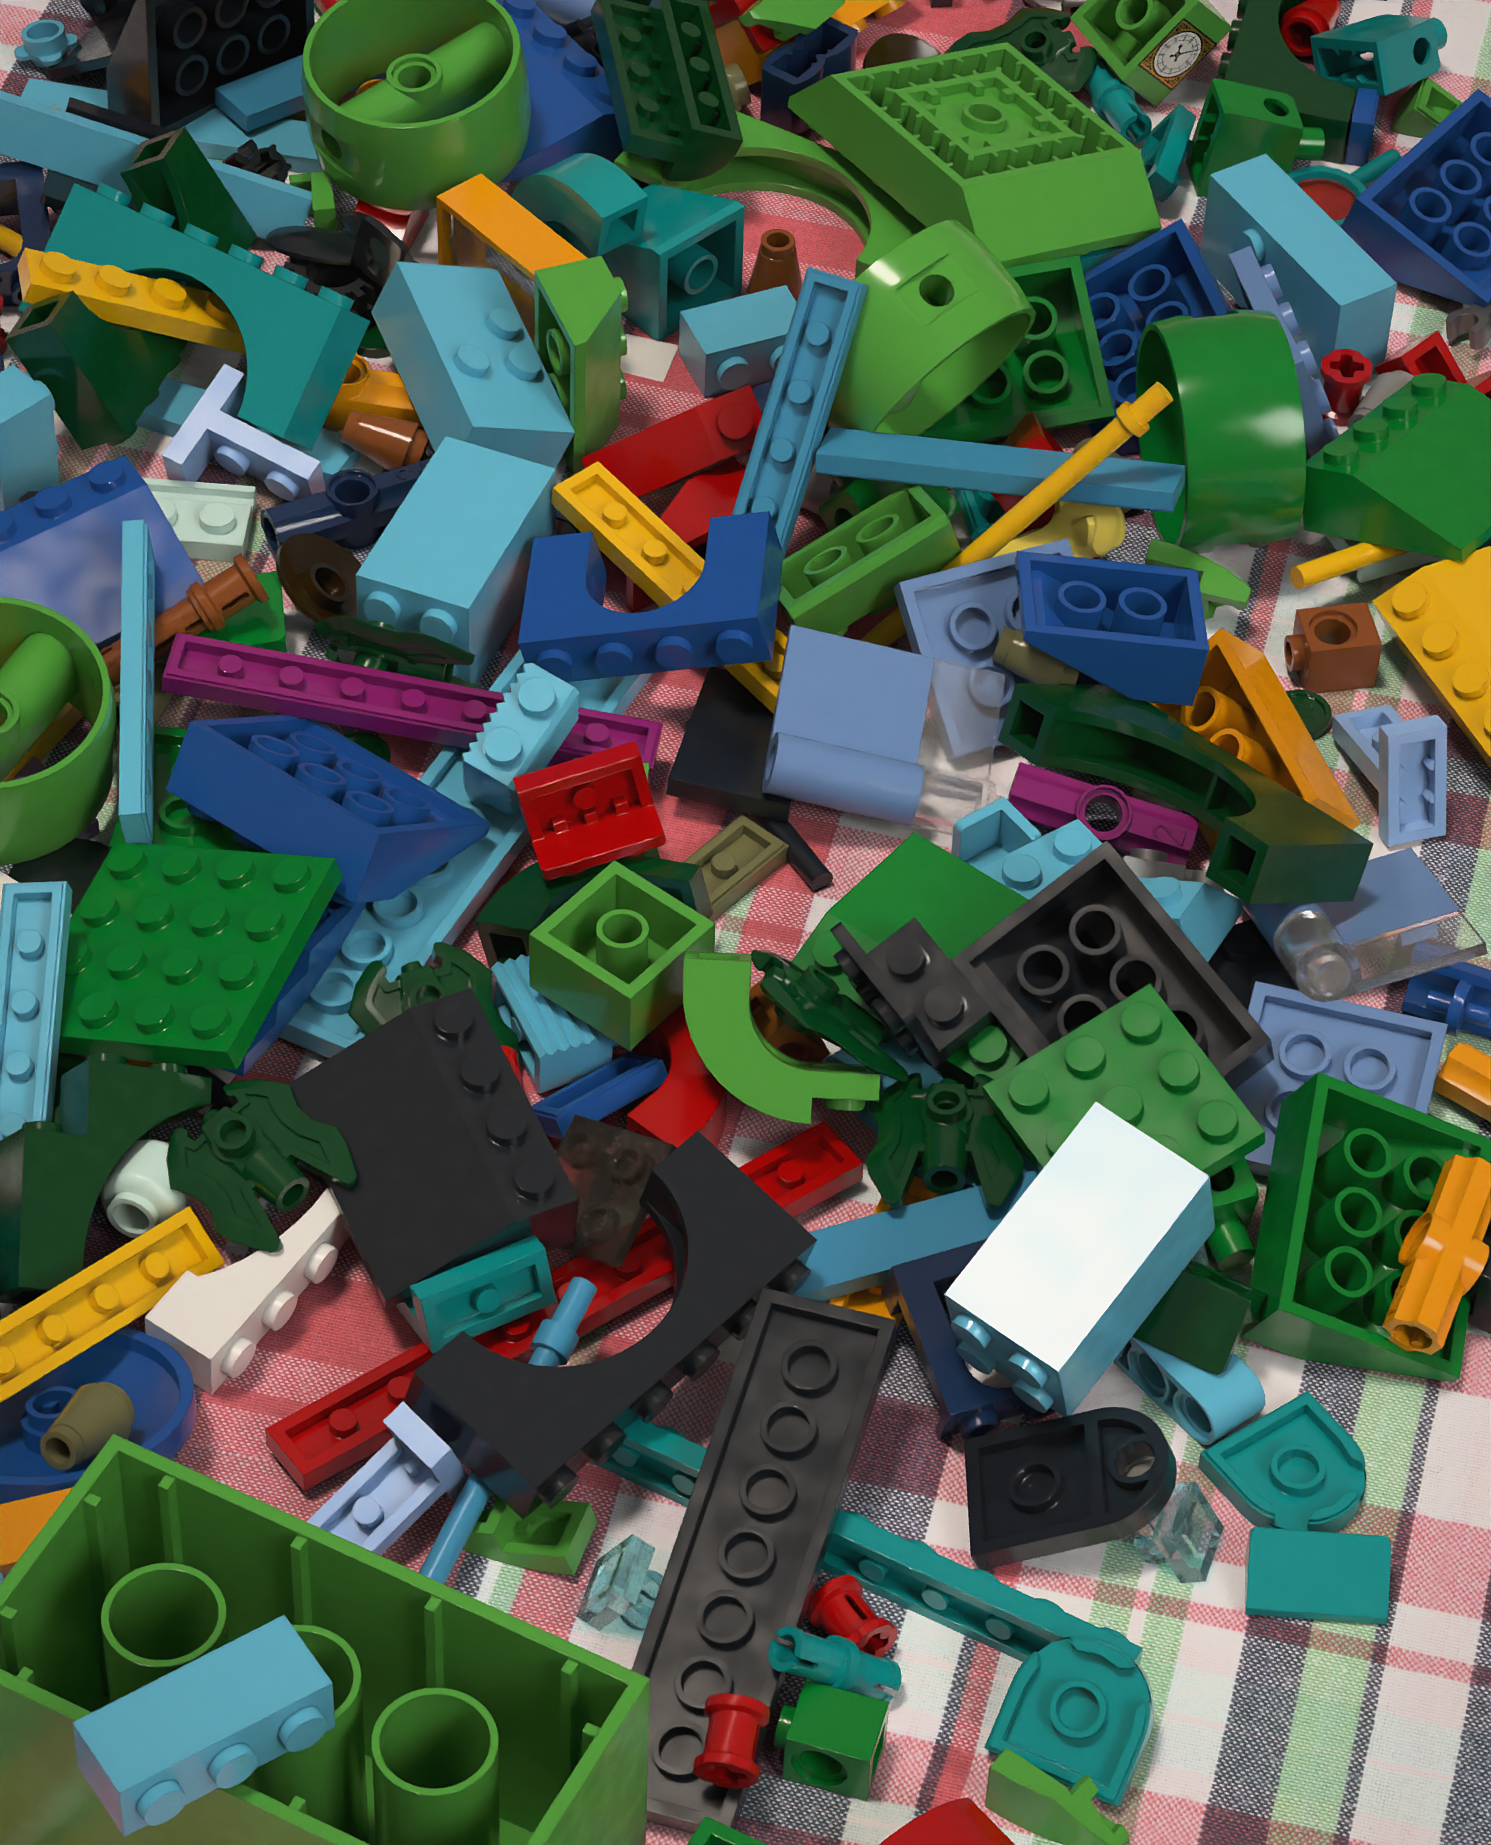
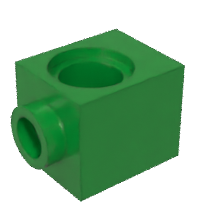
M805 1680L796 1707L784 1705L776 1728L774 1747L784 1750L783 1779L867 1802L886 1744L890 1702Z

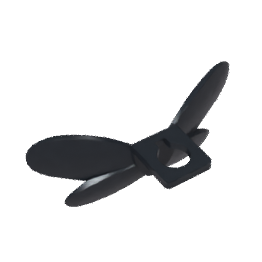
M350 211L343 213L342 221L346 231L310 226H285L271 231L266 236L267 244L281 254L316 263L356 266L382 289L397 261L418 263L407 252V246L401 239L372 215L362 212Z

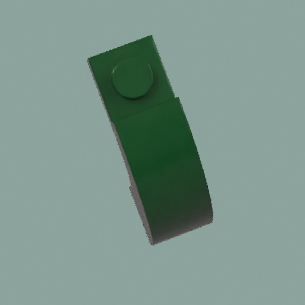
M657 847L646 850L637 856L623 857L615 860L706 918L710 919L713 915L700 865L660 859ZM613 861L585 869L575 875L561 876L552 880H545L543 878L539 863L536 862L505 883L494 894L475 920L489 969L496 962L504 964L509 958L516 960L521 954L528 957L529 934Z

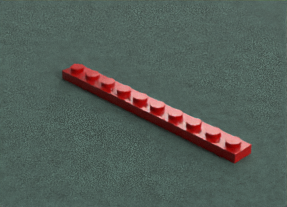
M822 1121L744 1164L739 1169L790 1216L795 1218L861 1181L864 1163ZM650 1216L550 1271L556 1303L484 1332L472 1339L499 1355L522 1363H528L534 1353L530 1348L531 1341L544 1319L552 1318L573 1277L584 1278L597 1287V1292L576 1330L579 1338L674 1285V1269L668 1246L661 1231ZM424 1342L403 1352L265 1429L266 1446L304 1492L377 1452L393 1437L383 1423V1420L404 1401L413 1373L436 1353L432 1354Z

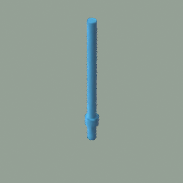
M581 1277L572 1278L552 1318L544 1319L531 1341L530 1348L534 1353L528 1364L558 1367V1365L563 1366L568 1363L579 1342L576 1330L597 1292V1287L593 1283ZM472 1471L419 1571L420 1574L444 1585L493 1492Z

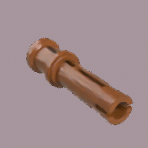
M242 553L233 557L234 565L202 584L195 581L190 584V588L185 591L188 595L163 613L155 616V661L171 651L177 632L195 636L207 628L211 632L214 630L219 632L226 627V619L255 601L263 604L270 600ZM121 639L100 651L113 687L120 683Z

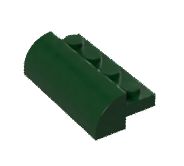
M596 0L591 9V16L623 151L643 159L655 158L662 160L665 177L669 181L682 182L701 179L716 173L726 166L738 152L743 142V137L707 1L652 0L649 6L624 0Z

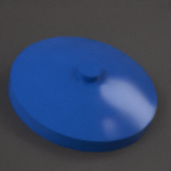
M123 1327L0 1404V1504L72 1488L96 1456L74 1465L68 1470H58L45 1461L40 1451L42 1436L48 1431L76 1390L88 1383L109 1382L123 1389L130 1397L135 1409V1420L127 1440L171 1460L189 1439L197 1417L192 1373L182 1356L171 1346L159 1339L146 1335L144 1332Z

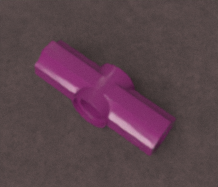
M1022 762L1017 767L1007 798L1032 825L1054 831L1079 819L1102 843L1108 841L1117 852L1130 855V850L1134 848L1158 850L1168 854L1167 863L1185 866L1192 850L1199 819L1127 796L1122 790L1112 785L1101 784L1095 786ZM1096 802L1105 803L1110 806L1117 817L1116 827L1107 832L1095 830L1086 820L1085 808L1089 804Z

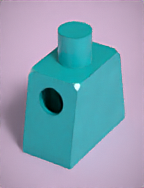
M1384 14L1310 36L1315 72L1331 81L1355 87L1357 92L1359 87L1377 90V94L1386 96L1439 71L1440 59L1438 50L1444 48L1447 44V31L1444 24L1434 17ZM1371 52L1373 53V58L1365 60L1360 55Z

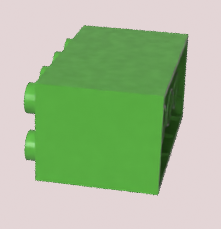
M113 1434L0 1584V1845H646L650 1678ZM285 1615L332 1681L335 1728L325 1732L311 1747L298 1752L288 1751L256 1768L240 1784L226 1789L218 1788L185 1805L169 1821L155 1826L147 1825L124 1837L78 1768L72 1722Z

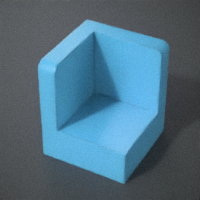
M1002 797L961 818L954 824L951 854L979 869L1042 837V835L1005 797Z

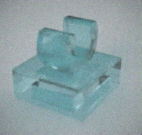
M1196 1482L1175 1483L1173 1493L1166 1506L1149 1523L1154 1531L1153 1535L1135 1537L1133 1544L1145 1562L1149 1564L1168 1562L1181 1583L1206 1582L1224 1526Z
M632 1534L596 1561L576 1617L599 1631L618 1617L634 1630L643 1631L646 1629L652 1608L644 1604L640 1594L651 1601H655L663 1579V1575L648 1570L656 1548Z

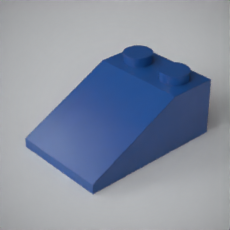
M1017 551L1015 568L1023 641L1132 700L1149 701L1156 704L1168 703L1193 706L1209 652L1198 570Z

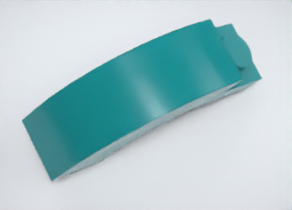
M591 153L574 154L528 176L516 186L511 196L567 242L568 231H572L595 257L601 256L642 235L648 195L622 169L609 160Z

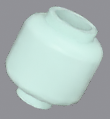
M155 1139L135 1141L119 1159L100 1191L101 1204L107 1213L109 1221L119 1232L128 1237H139L186 1207L191 1206L195 1199L194 1196L170 1189L166 1163L168 1142Z

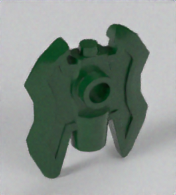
M1020 8L1006 23L989 31L967 33L955 41L944 53L1008 42L1068 92H1076L1082 88L1093 73L1097 60V51L1091 46L1081 47L1080 52L1073 53L1072 49L1076 47L1073 34L1070 31H1061L1069 26L1071 14L1051 8Z
M354 616L328 617L316 622L315 628L317 632L325 639L332 638L331 647L325 653V656L331 661L482 689L477 685L452 675L454 665H471L476 655L438 638L417 631H399L390 624L380 621L367 622Z
M435 942L432 949L433 963L439 964L440 968L433 969L430 965L422 967L419 961H412L401 967V974L396 977L394 982L389 983L386 979V967L381 961L375 960L365 968L355 984L348 1015L366 1034L371 1033L409 1008L471 988L500 1045L515 1049L518 1053V1063L520 1064V1049L517 1035L499 1018L491 998L492 971L467 951L447 943Z
M753 950L751 952L755 968L765 973L760 983V988L776 1004L774 1011L787 1026L799 1033H805L810 1029L816 1032L820 1038L838 1046L868 1068L903 1083L908 1081V1073L905 1068L878 1046L880 1041L888 1042L892 1038L887 1028L847 995L840 993L838 985L829 975L812 965L803 970L786 957L768 950Z
M913 1073L908 1075L906 1083L897 1081L888 1086L879 1095V1101H874L869 1106L878 1124L877 1144L865 1160L868 1175L886 1204L892 1208H901L919 1166H922L925 1187L931 1192L940 1195L960 1191L965 1185L967 1168L972 1167L985 1208L993 1210L1002 1205L1021 1177L1025 1161L1015 1147V1139L984 1099L983 1086L994 1079L984 1074H976L974 1089H967L964 1084H958L953 1079H943L939 1083H932L929 1088L922 1089L921 1074Z
M261 1079L229 1083L223 1087V1090L233 1107H223L220 1111L212 1109L207 1112L202 1119L201 1135L196 1140H193L191 1134L185 1128L178 1127L173 1131L166 1157L170 1189L196 1197L210 1211L215 1231L231 1242L269 1253L279 1252L284 1247L258 1199L262 1197L280 1212H288L296 1208L305 1199L310 1188L309 1180L297 1166L346 1189L351 1188L355 1184L357 1173L347 1142L337 1127L313 1120L297 1106L290 1084Z

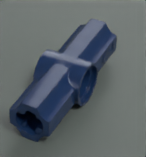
M430 459L375 476L361 469L341 470L327 480L325 491L260 511L261 527L264 531L268 548L276 559L280 546L289 537L300 533L323 536L344 548L356 549L372 544L379 537L381 526L389 524Z

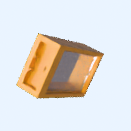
M481 173L436 196L438 265L498 269L535 347V271L588 258Z

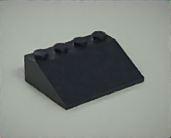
M136 0L106 69L108 109L171 130H177L186 126L214 108H219L215 104V88L303 55L306 39L315 25L314 0Z
M1108 841L1097 847L951 959L953 965L989 1007L995 1018L1027 1058H1030L1135 992L1151 984L1233 1091L1274 1060L1272 1042L1268 1035Z
M471 988L407 1009L289 1083L297 1106L313 1120L336 1126L347 1142L357 1173L355 1184L351 1188L346 1189L323 1178L385 1308L411 1300V1285L529 1236L535 1235L545 1247L546 1253L575 1243L579 1198Z

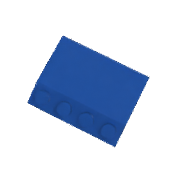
M496 0L506 9L517 27L526 55L531 100V118L526 148L515 168L499 183L521 181L577 153L595 154L614 163V160L623 152L604 68L598 64L597 59L593 55L583 50L567 34L562 26L556 24L536 5L535 0Z
M1477 89L1356 198L1341 228L1394 281L1470 306L1474 304L1484 308L1491 302V98L1480 89Z
M1182 218L1084 273L1115 418L1118 416L1116 409L1125 401L1132 404L1136 400L1138 348L1142 332L1147 324L1177 315H1189L1192 318L1225 315L1231 310L1207 259ZM1112 420L1088 424L1093 436L1099 433ZM1133 435L1115 452L1119 455L1140 452L1138 437Z
M125 455L112 461L99 463L90 471L58 486L45 488L34 497L4 511H0V597L26 600L58 612L79 626L91 638L99 651L121 639L122 521L144 519L145 524H148L155 555V616L163 613L188 595L185 591L190 588V584L195 581L202 584L204 582L147 483Z
M291 715L190 721L166 788L167 791L188 803L186 808L190 813L208 821L222 823L234 831L233 838L247 847L266 850L274 854L335 858L343 878L332 899L350 907H362L366 902L394 899L486 836L491 826V822L321 722Z

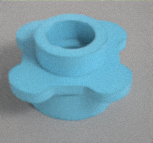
M51 19L39 20L27 25L22 30L23 45L15 48L14 54L18 61L32 60L37 67L49 68L62 62V56L68 50L76 48L79 45V41L75 34L65 33L64 25L61 22Z

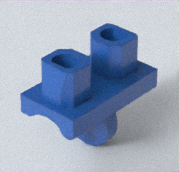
M1420 948L1414 956L1412 972L1401 1010L1436 1022L1448 1024L1446 1034L1457 1037L1460 1030H1464L1491 1039V970L1464 962L1459 954L1438 948L1433 952Z

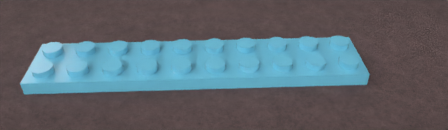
M520 650L496 679L489 691L510 692V684L516 683V674L523 673L525 661ZM653 673L567 683L574 686L580 692L578 695L580 697L578 707L623 715ZM446 745L419 781L491 822L488 834L394 899L366 902V906L339 952L308 999L279 1035V1038L331 1058L366 1036L367 1034L348 1015L355 984L365 968L375 960L381 961L387 969L386 979L389 983L394 982L396 977L401 974V967L412 961H419L422 967L430 965L434 969L437 966L436 963H433L432 957L434 943L442 942L449 945L454 943L529 842L530 836L520 806L513 816L506 815L465 791L462 753L469 752L468 748ZM548 764V765L546 766V768H547V767H550V766H554V765H553V764Z

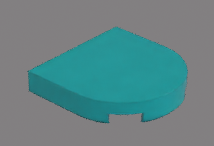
M1309 1391L1200 1453L1198 1468L1241 1515L1256 1527L1336 1532L1355 1517L1363 1502L1366 1488L1365 1458L1360 1447Z
M1074 1636L1053 1641L1029 1655L1016 1671L984 1748L1000 1755L1007 1747L1055 1780L1071 1787L1083 1775H1089L1099 1789L1094 1797L1121 1807L1153 1727L1154 1699L1148 1679L1138 1663L1127 1652L1110 1642L1089 1636Z

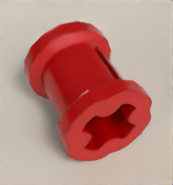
M1336 349L1322 358L1320 373L1324 379L1323 389L1332 412L1324 414L1322 417L1323 420L1332 417L1336 426H1347L1349 418L1364 398L1362 396L1364 385L1371 379L1373 370L1371 361L1356 350Z
M853 1575L836 1577L819 1588L811 1597L805 1615L813 1627L824 1628L830 1636L839 1635L848 1638L856 1643L860 1651L882 1657L883 1654L890 1650L897 1638L898 1630L890 1621L877 1617L862 1598L863 1587Z
M721 1693L709 1696L705 1700L704 1715L709 1719L704 1752L694 1760V1774L699 1779L720 1787L748 1788L753 1784H757L760 1769L754 1763L760 1729L765 1728L769 1724L770 1708L757 1699L739 1694Z

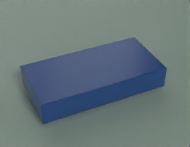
M627 1052L532 1105V1108L547 1136L565 1140L658 1088L665 1081L668 1073L663 1060Z

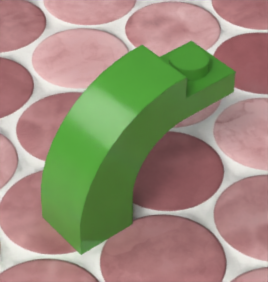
M685 952L683 1005L690 1036L706 1067L732 1095L759 1112L778 1119L803 1124H811L812 1098H825V1108L842 1111L864 1110L865 1100L879 1101L880 1073L863 1064L803 1061L780 1052L767 1041L759 1030L751 1009V954Z

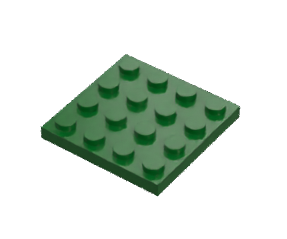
M116 841L70 918L59 1053L88 1056L97 1053H112L122 1055L128 1060L237 1070L343 878L335 858L144 843L125 844V842Z

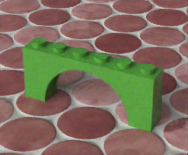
M736 111L743 142L734 158L726 166L707 177L693 181L666 180L662 160L655 158L643 159L624 151L614 160V164L634 180L641 189L653 183L707 195L734 191H772L801 197L817 203L842 218L856 232L865 248L856 259L855 279L896 246L927 228L917 218L906 212L902 205L881 187L875 185L865 173L838 151Z

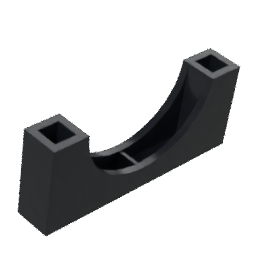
M699 1131L695 1132L652 1169L639 1200V1204L651 1216L661 1231L668 1246L674 1269V1295L671 1309L648 1335L631 1347L606 1359L575 1366L552 1367L522 1363L506 1358L482 1346L462 1331L413 1373L403 1402L453 1450L455 1455L523 1520L542 1503H545L549 1508H553L560 1503L578 1482L579 1476L576 1473L590 1460L598 1466L606 1462L625 1441L627 1434L624 1430L638 1418L645 1424L653 1420L672 1399L674 1392L671 1388L685 1376L691 1382L699 1379L720 1355V1350L717 1348L731 1335L737 1341L744 1339L762 1287L793 1295L804 1284L811 1273L806 1263L817 1239Z

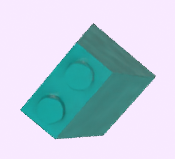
M653 183L643 188L642 190L648 195L642 235L601 255L613 278L619 276L625 285L628 297V310L621 312V315L652 339L661 341L679 330L680 311L732 299L742 293L745 206L740 202ZM569 230L568 243L588 259L595 257L577 236Z

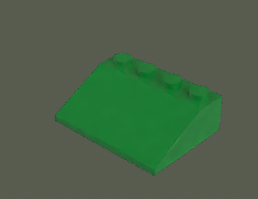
M1080 255L1005 268L1019 284L1036 312L1032 327L1013 353L980 387L944 418L919 435V437L974 443L1004 440L1008 438L1020 420L1030 411H1033L1048 431L1114 420L1115 413Z
M1423 373L1414 376L1406 385L1390 397L1384 399L1380 405L1356 421L1350 428L1332 442L1326 444L1323 449L1306 461V488L1303 508L1304 531L1463 561L1491 538V399L1469 384L1448 381L1445 376L1438 373Z
M914 832L825 913L791 962L803 970L809 965L821 969L836 982L840 993L847 995L886 1026L875 1009L871 1010L847 980V975L833 958V955L842 948L831 933V928L841 922L866 954H868L915 917L951 961V959L1026 903L1028 899ZM996 1019L991 1025L936 1066L935 1069L959 1084H964L967 1089H974L976 1074H984L995 1079L1028 1058ZM920 1050L916 1052L928 1065L932 1066Z
M1317 1072L1281 1102L1250 1281L1251 1287L1269 1295L1259 1319L1244 1325L1241 1337L1301 1360L1454 1382L1459 1379L1473 1286L1461 1297L1443 1348L1432 1355L1417 1351L1407 1352L1389 1341V1333L1383 1327L1405 1268L1404 1265L1398 1262L1401 1245L1413 1224L1426 1212L1444 1163L1456 1154L1468 1158L1480 1157L1491 1163V1139L1329 1075Z

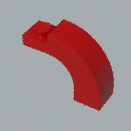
M682 1004L631 1049L633 1053L663 1060L668 1073L662 1085L627 1114L626 1157L649 1174L655 1166L697 1131L717 1148L726 1123L728 1090L717 1081L698 1054L690 1036L684 1005Z

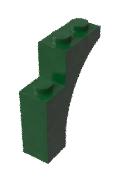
M112 1053L89 1055L86 1057V1061L61 1075L60 1124L48 1121L27 1122L22 1125L20 1130L0 1141V1303L25 1306L83 1270L84 1248L90 1218L98 1195L119 1159L148 1130L162 1124L183 1120L210 1105L212 1078L187 1074L185 1066L174 1063H158L147 1068L128 1065L126 1057Z

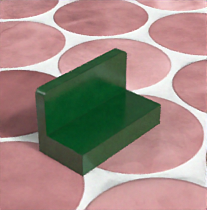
M1191 1259L1134 1333L1133 1337L1213 1374L1219 1375L1227 1370L1244 1325L1259 1319L1269 1294Z

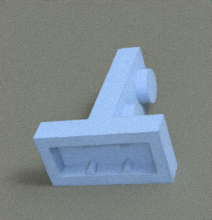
M225 363L162 454L168 480L196 482L214 457L229 472L240 476L246 472L263 481L271 492L287 501H294L295 498L300 499L325 491V482L319 460L239 420L240 417L237 415L243 402L246 378L244 373Z
M1390 704L1332 715L1333 738L1379 792V836L1385 844L1393 846L1446 835L1447 725L1438 715L1404 721Z
M404 1402L383 1420V1423L393 1437L306 1521L380 1556L443 1494L455 1504L469 1477L453 1450Z

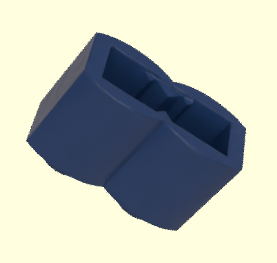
M829 17L812 32L806 35L799 33L796 36L795 42L786 44L773 51L765 60L762 68L760 120L796 135L810 129L805 121L787 107L789 97L830 75L855 71L858 30Z

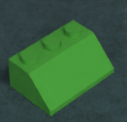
M602 256L535 271V349L575 431L572 440L563 454V458L572 475L584 469L580 460L582 457L604 448L619 426L620 400L625 399L627 396L626 382L620 368L621 356L627 354V340L621 325V312L628 310V297L622 279L619 276L613 278Z
M906 484L784 559L778 608L789 626L795 625L843 636L848 630L847 626L867 614L876 615L892 607L897 602L893 587L899 582L937 573L961 553L951 522L946 513L919 485Z

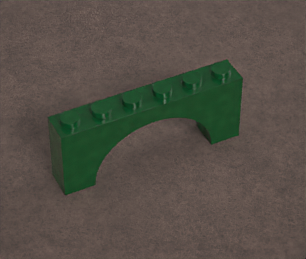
M1239 0L1237 19L1239 20H1232L1231 27L1233 29L1229 32L1228 52L1222 53L1217 79L1289 94L1294 98L1303 127H1318L1324 131L1325 146L1320 160L1342 164L1350 135L1357 88L1331 81L1310 70L1288 49L1280 32V23L1284 14L1305 0Z
M186 127L141 142L120 172L133 197L138 212H140L143 203H147L175 216L176 218L171 228L183 233L187 223L220 237L215 248L228 254L232 244L248 251L257 237L255 231ZM188 281L177 282L183 286L208 292H214L208 286L202 283ZM74 291L28 305L5 339L32 379L41 381L50 390L55 401V412L82 450L107 443L108 446H116L129 439L136 432L138 427L136 422L145 408L158 398L160 394L158 388L167 374L180 364L182 360L180 354L189 342L188 340L127 326L125 329L113 326L89 310Z
M1015 685L997 741L1037 767L1073 770L1113 780L1160 798L1196 817L1219 834L1205 876L1247 904L1354 901L1374 845L1371 841L1147 701L1132 700L1106 685Z

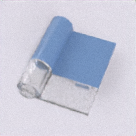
M791 625L786 642L763 775L762 791L769 795L953 836V826L958 820L1004 797L996 795V783L990 781L989 776L1006 674Z
M1412 848L1368 860L1354 901L1249 905L1242 900L1243 909L1300 991L1309 999L1318 1002L1338 1000L1488 954L1486 942Z

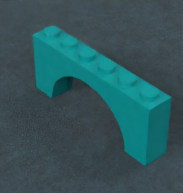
M100 182L96 192L74 183L44 252H59L71 259L100 266L113 265L126 272L154 279L167 278L175 282H198L208 286L223 300L231 311L241 331L245 345L247 381L243 402L237 416L283 439L312 450L370 323L369 320L350 312L354 300L324 286L321 287L317 296L305 291L304 289L309 279L279 265H276L271 275L260 269L264 258L237 245L232 244L228 254L215 248L220 237L187 223L184 232H179L171 228L176 218L175 216L147 203H143L140 212L128 208L132 196ZM22 300L18 310L24 312L31 303L23 302Z

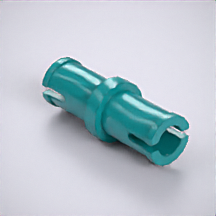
M1097 56L1094 71L1082 87L1092 98L1091 105L1094 112L1102 120L1109 121L1113 128L1129 142L1132 139V142L1137 144L1149 135L1152 129V122L1149 116L1135 102L1133 89L1115 76L1104 58Z
M791 1625L778 1629L776 1634L779 1638L794 1642V1646H789L773 1639L769 1643V1663L773 1669L781 1673H790L815 1683L890 1702L894 1696L888 1691L876 1688L875 1685L880 1684L896 1691L899 1690L901 1685V1669L897 1662L887 1657H878L860 1651L856 1643L839 1635L822 1638Z

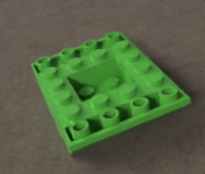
M1008 42L830 75L789 97L788 108L805 121L809 128L816 131L835 147L843 157L850 160L865 173L875 185L881 187L902 205L906 212L917 218L927 228L945 220L959 221L985 244L1004 268L1073 255H1086L1091 251L1114 246H1128L1134 242L1146 239L1162 228L1140 150Z

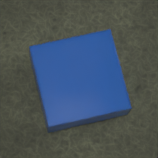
M1358 87L1345 162L1347 165L1362 167L1365 163H1368L1379 101L1377 90Z

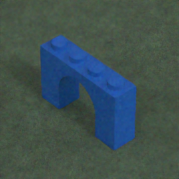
M770 511L710 518L705 563L699 579L689 591L672 603L655 610L640 613H622L603 607L607 571L592 531L534 538L518 638V646L525 664L533 663L565 682L772 660L784 553Z

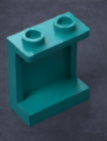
M532 1235L411 1285L412 1299L395 1306L431 1353L434 1354L462 1331L473 1338L554 1304L557 1301L546 1249L537 1237Z

